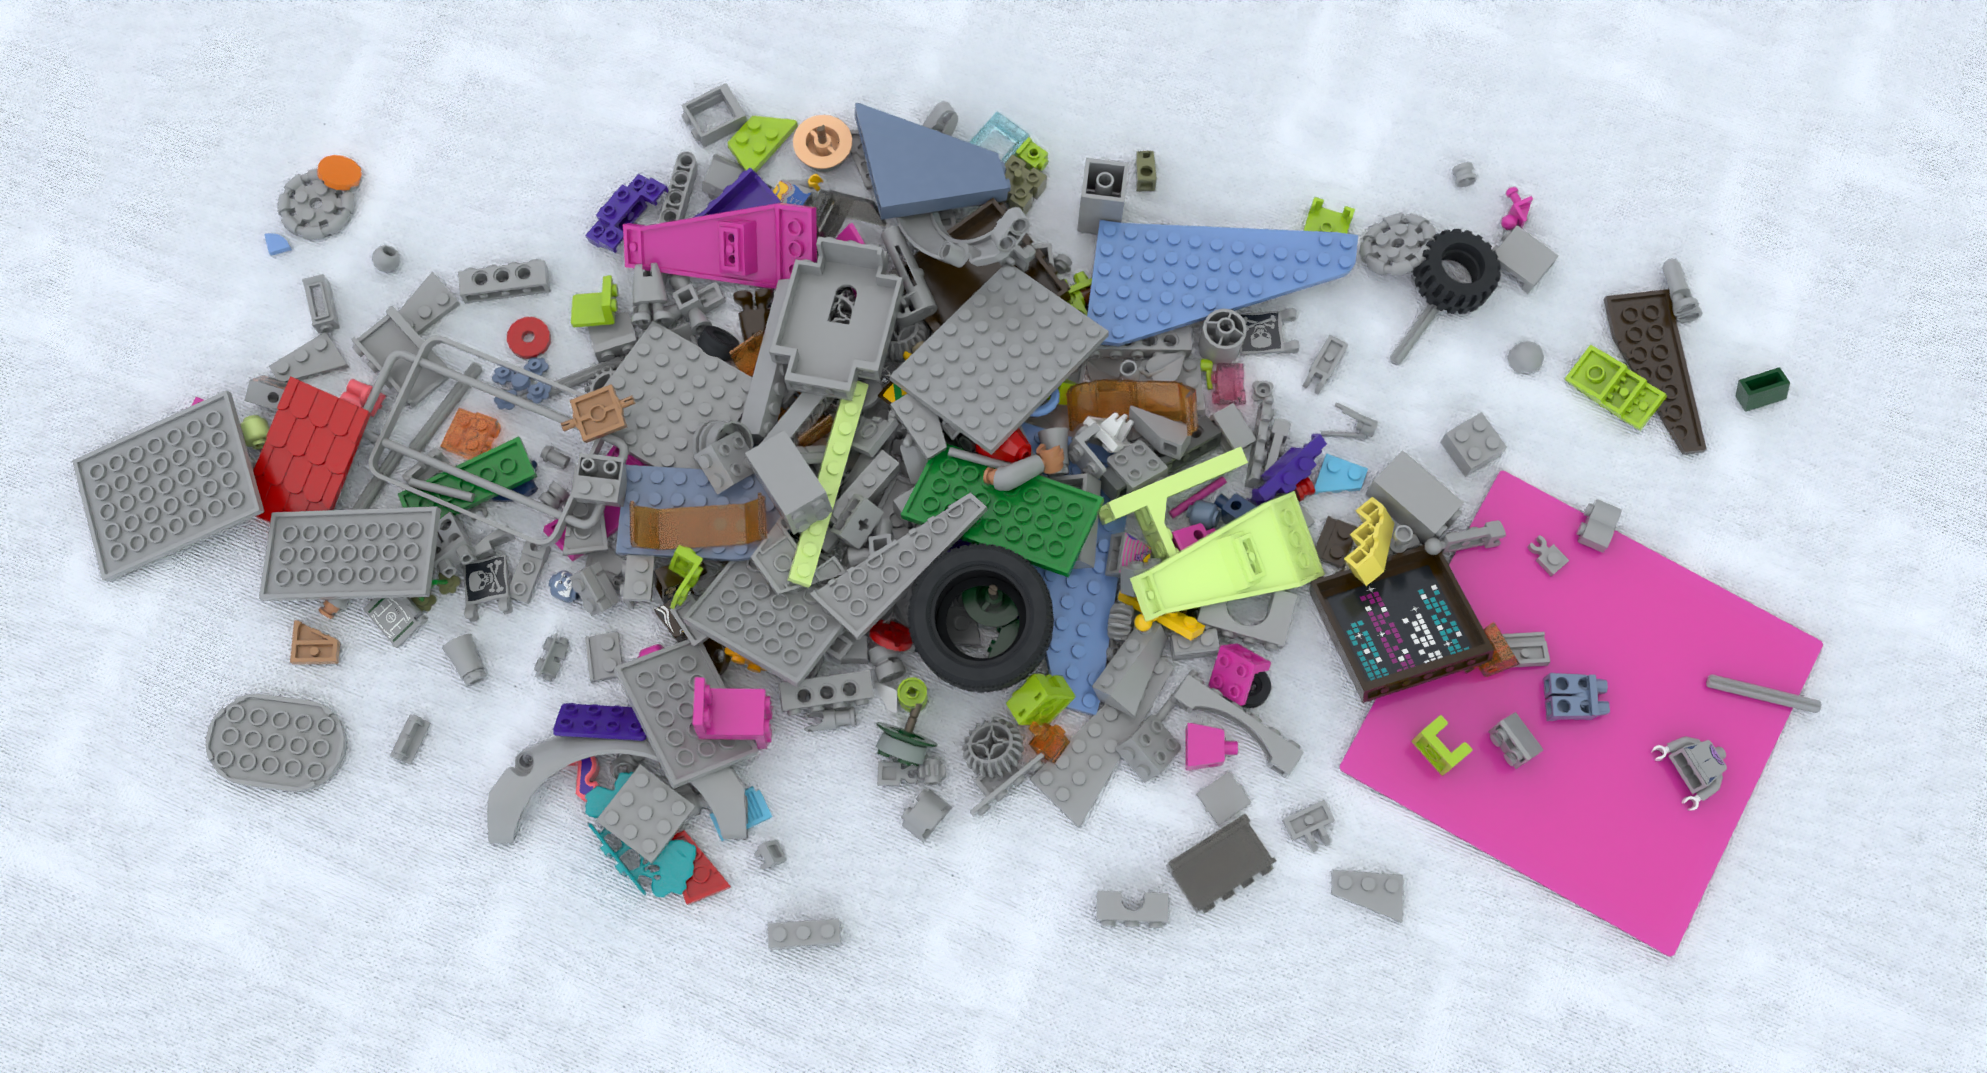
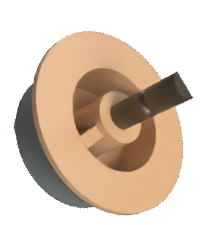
M816 115L806 119L798 126L793 137V147L797 157L809 168L818 172H829L841 166L849 155L852 148V135L847 125L840 119L830 115Z

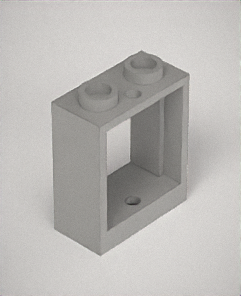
M727 83L682 104L684 113L681 116L687 126L691 125L693 129L691 133L695 141H700L703 147L738 131L747 122L746 114ZM724 101L734 118L703 133L693 116Z

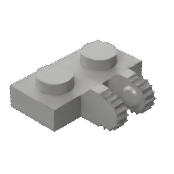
M1325 800L1282 820L1291 840L1295 841L1304 836L1312 852L1317 851L1318 847L1311 832L1317 830L1322 843L1325 846L1331 844L1324 826L1333 823L1335 819Z

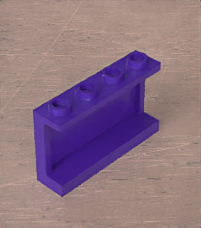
M752 168L743 171L733 184L728 185L720 196L710 201L707 208L694 217L782 203V201Z

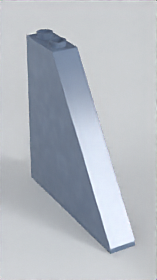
M855 103V121L881 220L981 205L993 197L997 202L1007 201V194L1011 191L1009 179H1006L1004 175L1006 173L1005 163L1000 161L998 153L864 104Z

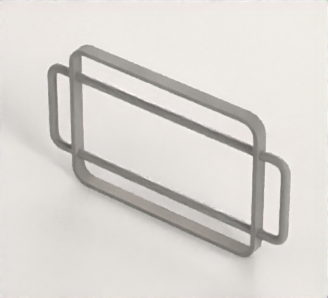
M433 336L425 340L417 355L405 350H396L389 354L363 409L368 410L370 413L395 361L404 359L413 364L380 435L368 431L366 428L363 433V438L375 443L368 461L369 469L373 475L383 481L542 547L552 546L558 542L567 523L581 529L592 528L598 523L606 505L596 504L588 520H582L571 515L577 503V500L572 498L574 487L563 511H560L389 439L422 367L556 422L563 423L573 419L426 359L430 350L435 345L441 343L475 355L573 396L579 397L584 395V393L442 336ZM612 434L596 439L589 454L599 455L605 441L619 448L620 453L618 457L625 458V462L629 454L626 442ZM386 447L558 519L557 525L551 536L547 539H534L382 475L378 469L379 459Z

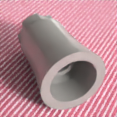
M1049 428L1037 432L1040 443L1046 445V450L1060 445L1064 452L1063 468L1059 472L1047 474L1048 477L1069 474L1068 428Z
M472 634L456 637L442 647L467 687L478 684L486 679L487 675L484 672V666L475 648Z

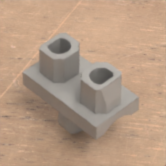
M1021 239L1015 249L1006 258L998 261V263L1003 266L1008 262L1011 266L1016 265L1022 272L1028 270L1029 262L1035 258L1036 250L1031 245H1027L1022 249L1019 246L1022 244Z

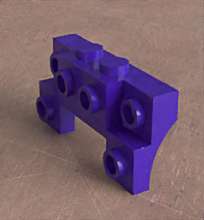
M638 174L628 186L622 184L605 205L600 208L596 214L598 221L585 235L586 238L596 247L606 248L616 253L617 246L624 239L623 224H633L648 207L646 202L657 206L659 197L664 192H669L668 187L652 177L648 179Z
M1313 433L1311 441L1305 443L1303 448L1291 447L1261 475L1266 483L1263 486H1259L1258 489L1254 488L1252 490V497L1246 498V500L1255 506H1259L1273 499L1276 493L1287 494L1295 490L1296 484L1311 475V470L1317 466L1314 462L1315 458L1322 453V449L1327 445L1321 434Z

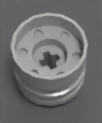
M719 420L703 422L696 429L693 436L692 447L694 455L710 444L736 431L741 434L751 450L753 449L751 432L741 422Z

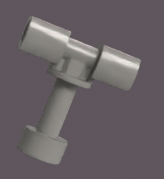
M1400 525L1396 528L1390 542L1387 557L1421 545L1417 535L1413 534L1409 526Z

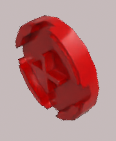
M879 620L869 630L871 639L887 649L906 651L913 645L909 629L900 623L890 621V624H883L885 620Z

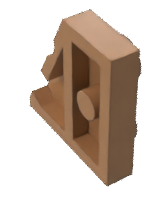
M294 620L290 656L291 664L339 663L340 641L338 639L325 635L321 631L311 628L298 620Z

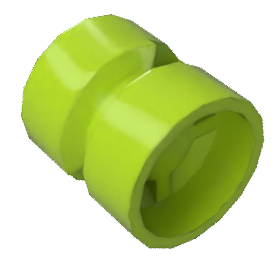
M911 677L899 684L897 693L901 708L910 713L911 708H915L916 703L922 704L921 710H923L928 701L927 687L924 682L918 678Z

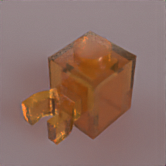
M1034 721L1028 728L1035 735L1029 743L1030 747L1037 755L1042 752L1045 755V760L1055 764L1070 743L1064 735L1066 733L1065 730L1056 724L1051 726L1045 722L1040 727Z

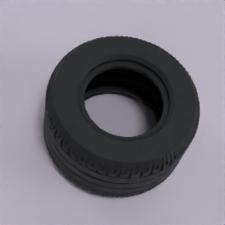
M979 543V545L969 544V546H960L958 549L954 548L951 552L947 551L942 554V557L936 558L934 563L931 562L927 566V570L922 572L921 578H918L915 583L916 586H914L909 600L910 605H908L910 636L916 651L924 663L936 676L949 683V685L977 693L1007 689L1028 677L1045 657L1046 651L1050 646L1054 627L1051 595L1037 569L1018 553L1015 554L1010 549L1002 546L996 547L993 544ZM996 585L997 589L1011 598L1019 614L1017 636L1004 652L989 658L969 656L960 651L949 637L946 622L949 608L956 597L967 589L977 586Z

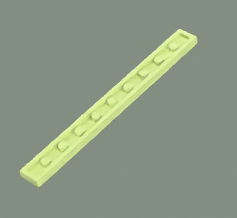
M858 380L852 401L844 399L839 401L817 476L818 481L827 493L832 510L869 386ZM832 512L824 520L814 522L807 530L801 532L787 581L807 588L811 586Z

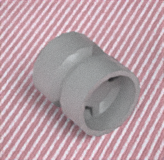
M880 645L868 651L871 664L876 666L874 672L879 683L893 681L906 673L902 660L897 659L899 656L898 651L890 650Z

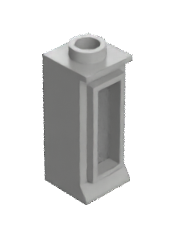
M324 274L302 279L312 326L320 334L325 331L326 333H331L333 330L340 328L330 282Z

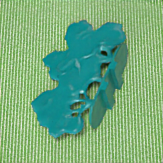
M634 772L619 773L614 784V790L597 786L585 795L587 800L585 813L589 817L598 818ZM587 823L602 842L603 846L600 849L609 859L614 858L618 864L614 867L622 876L626 877L628 875L644 896H646V891L638 881L639 876H646L652 879L651 889L656 897L664 898L671 892L679 895L683 894V891L687 888L686 880L693 876V861L696 857V847L684 840L670 841L653 864L649 861L643 864L644 857L640 855V866L634 870H629L620 857L632 848L621 841L622 847L615 852L604 839L607 834L612 833L605 828L599 832L592 823ZM658 865L660 870L650 872L649 868L645 870V867ZM660 875L661 878L659 880H656L654 876Z

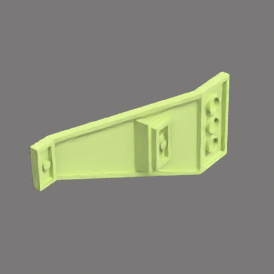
M1295 491L1257 506L1147 571L1131 577L1130 580L1144 619L1149 621L1163 614L1297 588L1318 577L1324 576L1325 573Z

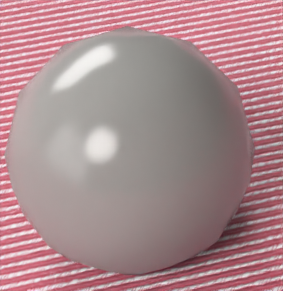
M383 245L373 252L372 261L379 271L390 272L399 266L400 256L398 251L392 246Z

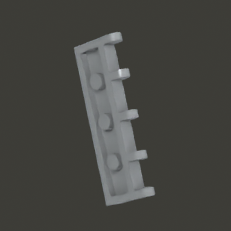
M1265 397L1258 406L1254 436L1257 440L1251 446L1245 487L1254 488L1258 482L1262 481L1261 475L1264 473V470L1261 469V466L1267 456V449L1264 448L1271 433L1268 425L1274 415V409H1272L1273 397Z

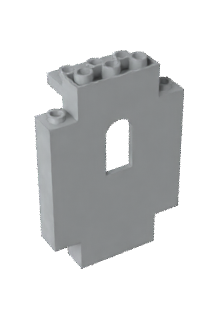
M818 237L816 243L819 254L817 263L808 259H795L769 353L772 362L788 365L784 378L788 390L852 401L858 377L877 381L881 379L904 291L903 278L895 274L886 275L889 259L887 251H884L883 247L875 244H860L852 240L842 241L833 237ZM842 287H852L857 292L849 325L829 321L836 293Z

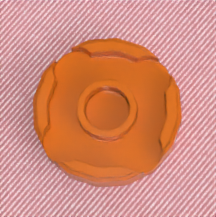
M341 155L326 156L320 160L317 167L318 178L322 179L327 187L335 190L346 191L350 190L353 186H358L362 176L359 165L352 159Z

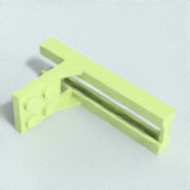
M1238 447L1106 503L1099 511L1102 525L1134 512L1145 540L1152 548L1151 554L1153 558H1160L1162 561L1180 552L1175 548L1172 542V533L1164 523L1167 498L1247 464L1248 461L1242 447Z

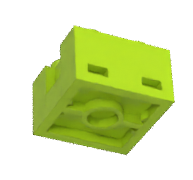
M1034 673L1026 679V683L1020 689L1013 692L1006 705L1019 725L1048 726L1076 696L1063 676H1044V674Z

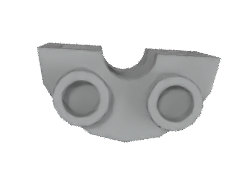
M923 789L917 796L916 800L918 802L913 809L908 807L901 816L904 820L902 826L922 843L926 841L939 822L953 808L932 790L927 791L926 789Z

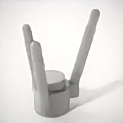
M1336 402L1335 406L1340 408L1343 414L1358 420L1356 430L1359 433L1321 432V435L1354 437L1365 440L1366 436L1373 437L1378 421L1363 416Z

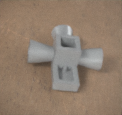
M673 275L669 283L675 290L672 295L676 303L663 307L664 310L672 313L673 321L664 325L668 328L684 315L688 322L690 321L692 334L701 335L706 326H712V323L704 313L725 303L724 295L717 282L696 291L691 284L690 277Z
M881 519L879 524L873 528V536L869 537V548L856 549L848 547L850 567L859 565L867 560L868 556L894 541L891 535L892 521Z

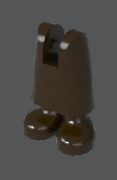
M762 288L755 291L757 309H753V294L750 291L741 290L733 294L734 302L743 309V311L738 313L743 340L748 352L755 351L753 335H761L762 343L771 310L767 309V306L774 298V291L772 289Z

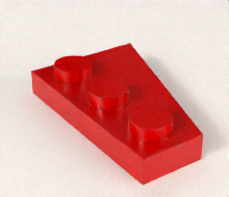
M685 830L674 835L671 841L684 840L696 847V857L693 861V876L686 880L687 888L683 891L687 905L732 888Z

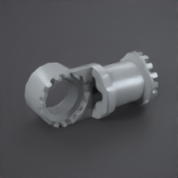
M622 754L612 761L613 763L609 767L610 772L617 780L618 774H616V769L618 766L626 765L627 770L625 773H630L638 767V763L644 760L645 757Z

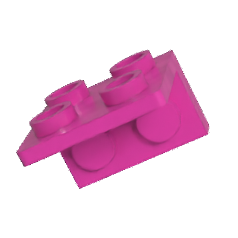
M1238 643L1220 645L1208 686L1211 689H1217L1225 697L1240 706L1245 705L1254 675L1259 672L1269 671L1272 662Z

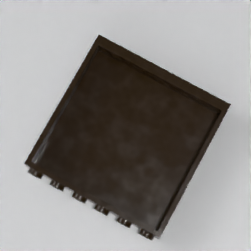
M993 197L947 230L951 237L958 240H970L992 231L998 224V220L1008 210L1002 202L998 203ZM1027 233L1022 238V244L1019 245L1022 249L1033 243ZM1039 248L1035 249V258L1029 262L1028 270L1024 273L1064 301H1069L1071 299L1069 285L1064 279L1060 281L1056 276L1058 272L1051 263L1048 265L1044 261L1045 256ZM921 251L915 253L913 256L919 268L924 271V279L938 308L934 314L923 319V321L933 333L937 331L1002 265L996 262L975 266L968 259L962 267L958 268L939 261ZM904 261L903 264L913 283V286H916L917 283L910 271V268L907 262ZM896 268L889 272V274L899 276Z

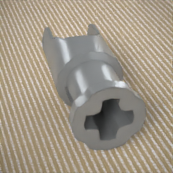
M850 707L849 710L836 711L835 709L804 713L806 718H823L821 723L805 727L804 730L806 732L835 730L841 726L851 725L856 727L857 725L854 707Z

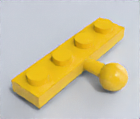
M1121 591L1119 592L1118 600L1141 612L1137 597H1131L1122 594ZM1180 611L1163 614L1149 621H1145L1141 612L1134 620V625L1139 631H1148L1152 627V623L1157 621L1190 641L1203 634L1205 625L1199 623L1195 618L1189 617Z

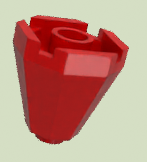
M1018 428L992 455L977 444L976 452L983 456L1014 463L1031 456V445L1020 428Z

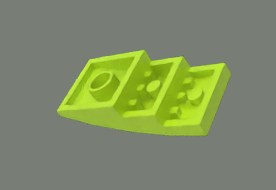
M1591 344L1564 378L1565 381L1588 398L1639 431L1643 429L1667 397L1666 393L1647 383L1645 378L1629 370L1627 365Z

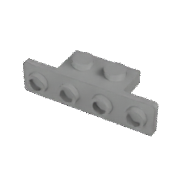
M1041 752L1024 767L1018 762V767L1011 766V773L1006 770L1003 772L1002 777L996 774L994 779H992L989 774L985 778L979 775L974 779V783L986 798L972 808L970 814L973 817L977 814L979 816L985 814L991 808L989 804L994 800H997V802L1002 800L1008 794L1007 790L1011 786H1019L1026 780L1025 775L1031 770L1033 773L1039 770L1044 765L1042 761L1045 755Z

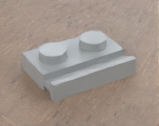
M611 632L592 637L586 636L590 681L616 679L614 667L623 664L619 633Z
M1545 632L1502 634L1519 661L1515 665L1512 659H1508L1511 667H1508L1505 662L1504 664L1507 668L1549 665L1550 658L1547 642L1544 638ZM1502 649V651L1506 655L1507 650Z

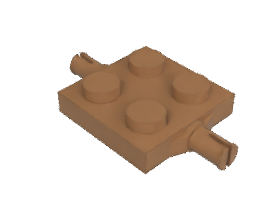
M612 384L570 400L573 409V419L561 423L562 429L566 432L576 427L580 431L583 442L588 443L627 428L623 408L635 405V399L631 395L620 400Z

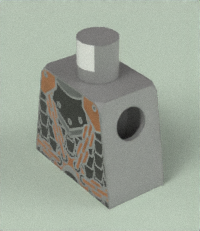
M266 375L249 380L244 401L278 410L277 406L287 383Z

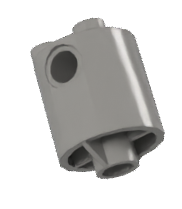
M1223 308L1215 310L1207 316L1198 344L1199 353L1202 358L1211 360L1216 365L1227 366L1238 357L1247 331L1245 320L1239 313Z

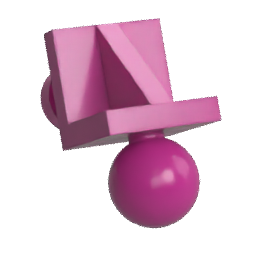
M1510 187L1505 193L1507 198H1511L1514 203L1508 215H1505L1501 220V225L1505 230H1513L1517 225L1523 228L1533 201L1532 196L1521 200L1517 187Z

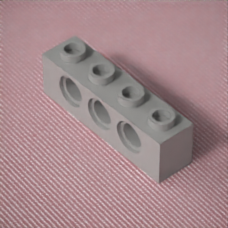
M533 259L525 263L511 262L502 266L489 265L486 268H467L464 271H458L460 296L465 304L551 292L549 269L544 260ZM530 275L527 279H522L523 276ZM503 278H508L507 281L500 282ZM481 281H487L485 284L479 285Z
M870 670L805 679L798 688L788 682L778 684L781 712H787L788 716L801 714V710L810 709V712L823 711L825 706L832 705L833 709L847 707L846 703L855 702L856 706L869 704V700L874 698ZM851 685L855 690L854 695H845L843 686ZM823 688L830 689L832 698H822L820 690ZM805 691L809 694L810 699L806 703L800 702L797 694Z

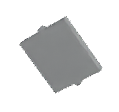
M1227 772L1196 794L1205 806V812L1210 813L1218 826L1252 803L1242 790L1243 786L1236 782L1230 772Z

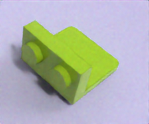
M612 275L603 276L602 292L576 294L572 297V327L615 324V312H618L616 297L619 296L618 285L613 283Z
M680 544L675 550L668 568L685 578L677 589L670 608L673 610L677 604L679 606L683 605L691 588H694L703 570L700 567L703 558L696 555L695 551L691 548L683 547Z

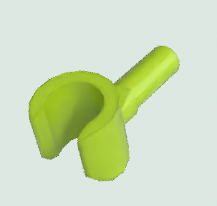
M1201 359L1200 368L1201 371L1206 372L1207 389L1212 390L1211 372L1213 363L1211 360Z

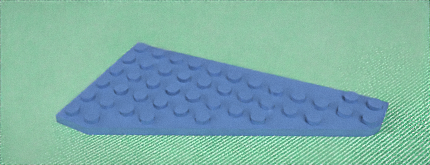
M1100 220L1087 317L1109 331V336L1101 343L1102 345L1117 347L1206 320L1207 316L1215 310L1223 308L1233 311L1342 278L1352 271L1356 263L1358 235L1339 232L1139 224Z
M1023 422L1021 426L1035 455L1036 449L1041 444L1037 432L1044 430V428ZM1068 436V446L1072 442V437ZM1088 443L1087 446L1105 468L1110 467L1107 464V458L1115 453L1106 451L1102 446ZM1069 460V474L1067 475L1081 474V469ZM1101 489L1100 496L1104 497L1103 505H1106V503L1112 500ZM1127 515L1105 525H1102L1098 516L1094 568L1072 569L1068 578L1034 566L1048 587L1053 605V635L1045 655L1049 675L1063 676L1076 697L1066 708L1090 716L1097 714L1100 703L1092 686L1106 668V649L1109 646L1110 639L1107 635L1110 609L1115 603L1118 577L1105 575L1111 534L1125 532Z

